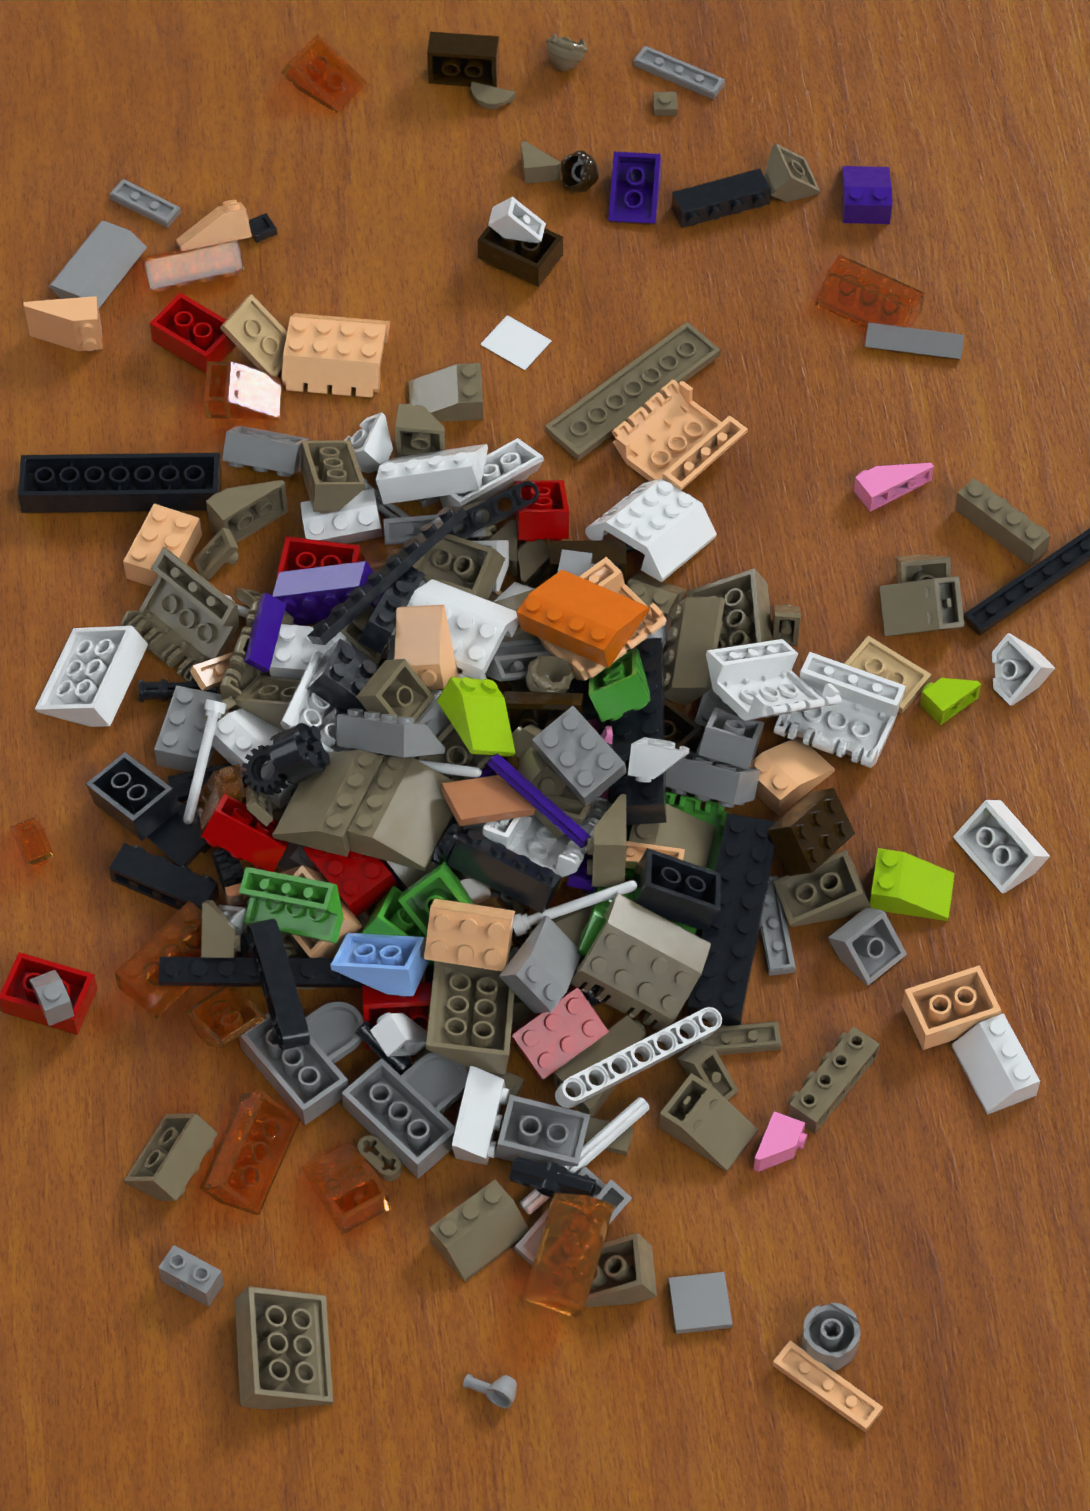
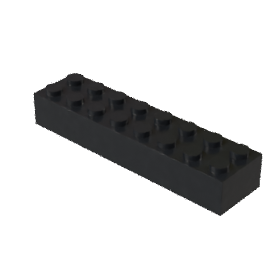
M220 453L21 455L18 488L21 512L150 511L153 504L176 511H207L206 500L213 494L221 492L222 467Z
M662 638L645 639L634 647L638 649L650 690V702L640 710L634 711L631 709L625 712L619 719L610 721L613 732L612 748L624 755L626 753L630 754L631 744L643 737L665 740V678ZM627 768V773L611 785V806L620 794H626V825L667 823L666 771L659 777L651 779V782H640L635 780L636 776L628 775Z
M727 813L715 872L721 873L720 912L708 931H703L702 939L710 942L711 946L702 974L690 993L687 1017L704 1008L712 1007L721 1014L722 1025L732 1026L741 1025L776 849L767 831L776 823L774 821ZM702 1018V1021L709 1022L707 1019Z

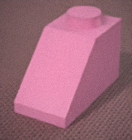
M773 1112L755 1156L753 1170L759 1172L794 1158L797 1149L803 1150L808 1134L804 1133L805 1122Z

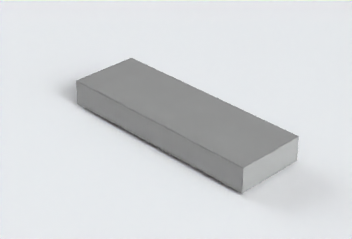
M122 179L109 194L110 200L166 228L181 214L180 207L125 179Z

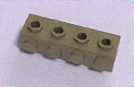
M973 478L958 492L955 510L1030 567L1047 552L1050 534L1046 529L1035 524L1023 512L1016 510L1006 499L992 492L987 485Z
M854 1026L847 1034L843 1032L840 1035L833 1052L830 1053L828 1051L823 1056L819 1069L816 1072L811 1071L804 1081L805 1086L800 1092L796 1090L788 1100V1116L805 1122V1128L813 1134H816L878 1057L880 1044Z

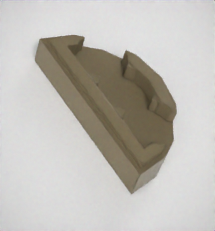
M471 82V96L483 108L499 109V106L507 103L508 105L511 104L516 97L515 91Z

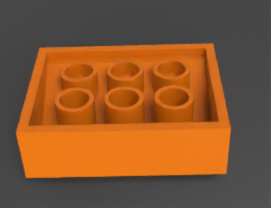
M562 569L530 592L516 613L521 630L609 668L645 618L650 608Z

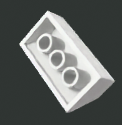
M517 438L486 456L480 491L439 496L442 507H464L483 499L486 501L497 493L507 490L510 486L514 485V481L525 480L537 472L544 458Z

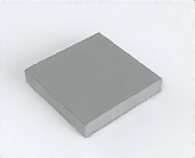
M725 1272L668 1278L676 1334L732 1328Z

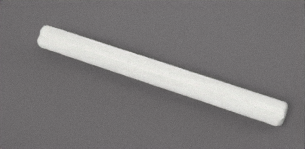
M642 1097L637 1098L583 1146L578 1166L564 1167L569 1172L577 1174L649 1110L648 1103ZM534 1189L520 1201V1206L527 1214H532L550 1197L544 1196Z

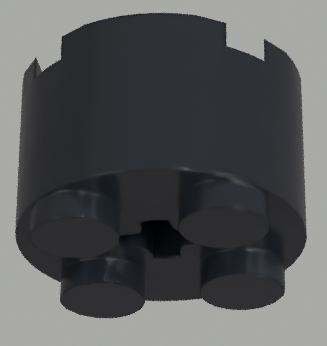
M299 723L272 736L270 741L273 740V745L269 746L271 761L279 775L284 773L288 777L285 781L289 784H297L322 772L330 764V757L323 748L320 741L321 734L316 726L310 727L305 723Z

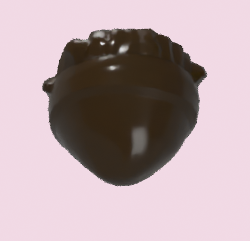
M576 151L561 161V182L566 190H571V193L585 192L598 181L599 168L594 158L585 151Z

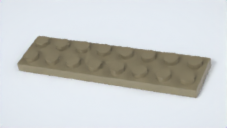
M686 322L545 426V432L579 461L613 436L612 431L623 421L628 422L627 418L638 408L644 407L643 404L657 392L661 393L660 389L672 379L678 385L681 381H687L718 358L721 350L689 322Z

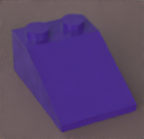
M614 151L609 222L656 224L663 162L661 154Z
M842 166L843 223L890 224L892 185L889 167Z

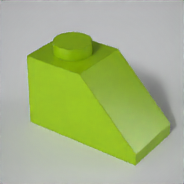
M940 678L935 683L930 682L923 688L920 705L942 725L979 698L981 683L973 680Z

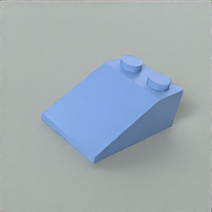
M347 933L331 963V970L387 995L414 996L429 964V960L424 959L425 938Z

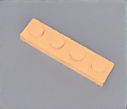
M792 1341L788 1342L773 1361V1366L865 1433L883 1411V1407L823 1363L813 1359L806 1351Z

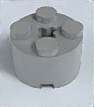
M839 1303L814 1307L807 1314L804 1321L801 1339L802 1349L813 1359L823 1363L832 1371H837L847 1365L857 1353L861 1334L855 1313L847 1306Z

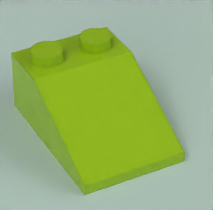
M450 677L437 702L469 752L481 755L499 754L500 756H514L515 748L505 699L497 684L490 679Z
M878 848L870 898L871 907L869 908L890 913L948 921L955 873L906 852Z

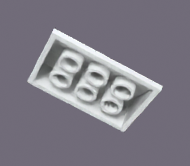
M487 444L389 459L379 466L376 483L383 504L480 491L488 451Z
M133 626L73 628L35 707L36 712L89 727L110 726L148 646L147 642Z
M316 650L280 724L285 730L299 723H305L310 727L316 726L321 734L320 741L327 753L354 750L337 746V714L343 713L308 689L324 654Z
M241 708L228 713L217 722L211 746L242 774L243 771L247 770L242 767V764H248L249 761L245 759L246 755L252 756L251 750L253 748L258 749L260 745H273V740L270 741L271 737L283 730ZM271 760L266 761L261 768V777L264 780L270 779L274 774L275 767ZM285 782L288 787L286 789L280 788L282 792L279 794L269 795L271 801L281 809L290 802L291 792L299 783L289 784Z

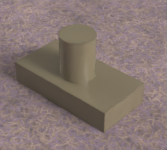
M222 527L193 559L199 574L204 579L210 580L224 563L230 565L237 563L238 552L236 550L238 546L230 529Z

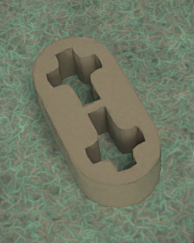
M367 1135L360 1139L357 1146L360 1159L382 1180H396L402 1171L399 1157L376 1136ZM365 1146L370 1148L375 1146L377 1156L371 1151L365 1153ZM382 1161H384L389 1166L394 1164V1170L391 1171L390 1169H387L386 1171H384V1164Z

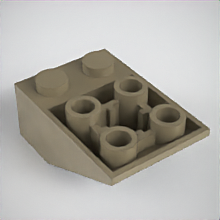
M959 576L879 586L885 636L952 630L965 627Z
M692 1073L660 1112L659 1128L726 1172L758 1132V1129L723 1095Z

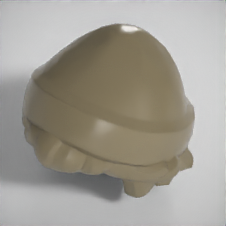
M554 33L546 41L548 43L546 50L549 59L560 72H566L575 68L584 59L585 53L588 51L587 43L583 39H580L579 43L565 36L557 38L556 33Z
M539 655L536 660L530 661L528 665L526 684L531 692L566 693L576 675L571 665L563 658L552 655Z

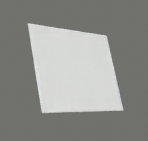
M507 315L480 345L526 370L552 340Z

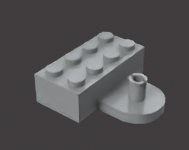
M345 1002L327 1003L305 1017L310 1034V1043L308 1045L281 1050L269 1013L238 1033L242 1051L305 1125L341 1101L342 1092L348 1087L347 1078L334 1063L360 1045L362 1039L355 1032L364 1023L361 1013L354 1006Z
M432 1052L423 1056L400 1075L381 1058L342 1092L343 1108L373 1136L378 1137L399 1157L401 1163L419 1179L452 1150L456 1127L442 1113L463 1095L467 1081V1070L464 1065Z

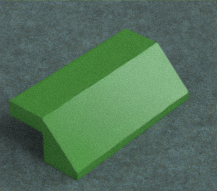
M250 867L245 868L239 893L250 897L243 924L247 925L274 918L282 933L337 944L344 916L336 884Z

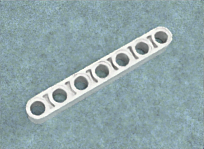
M704 1008L567 1078L555 1092L557 1103L564 1108H572L708 1038L720 1027L722 1023L721 1014L715 1008ZM702 1018L707 1019L710 1022L711 1027L705 1026L702 1022ZM679 1030L686 1031L689 1039L683 1038ZM657 1041L664 1043L666 1051L658 1047ZM634 1053L641 1054L644 1062L638 1061ZM612 1064L620 1068L621 1074L613 1071ZM589 1076L597 1079L598 1086L591 1084ZM566 1088H571L575 1092V1098L570 1097L566 1093Z

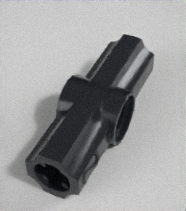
M516 1157L513 1161L509 1176L511 1182L535 1188L544 1196L555 1199L562 1196L585 1204H590L597 1184L595 1179L571 1173L567 1168L557 1163L547 1162L544 1165L521 1157Z

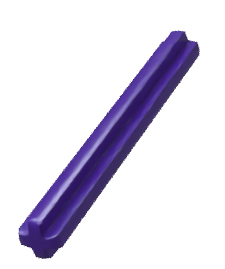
M499 754L491 757L488 766L578 847L583 848L588 845V838H591V836Z

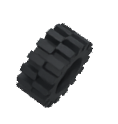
M260 745L258 749L253 748L251 750L252 756L247 754L245 757L249 761L248 764H242V767L247 769L242 772V776L247 778L244 782L250 785L249 788L262 794H279L282 792L280 788L286 789L288 787L285 783L288 777L284 773L279 775L276 769L270 779L264 780L261 777L263 764L271 760L269 754L270 745Z
M223 848L212 851L214 865L223 890L225 891V887L241 883L244 871L239 859L231 856L229 851Z

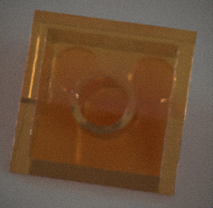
M239 764L214 771L201 789L197 808L202 832H204L224 793L246 804L245 788L247 785L244 782Z

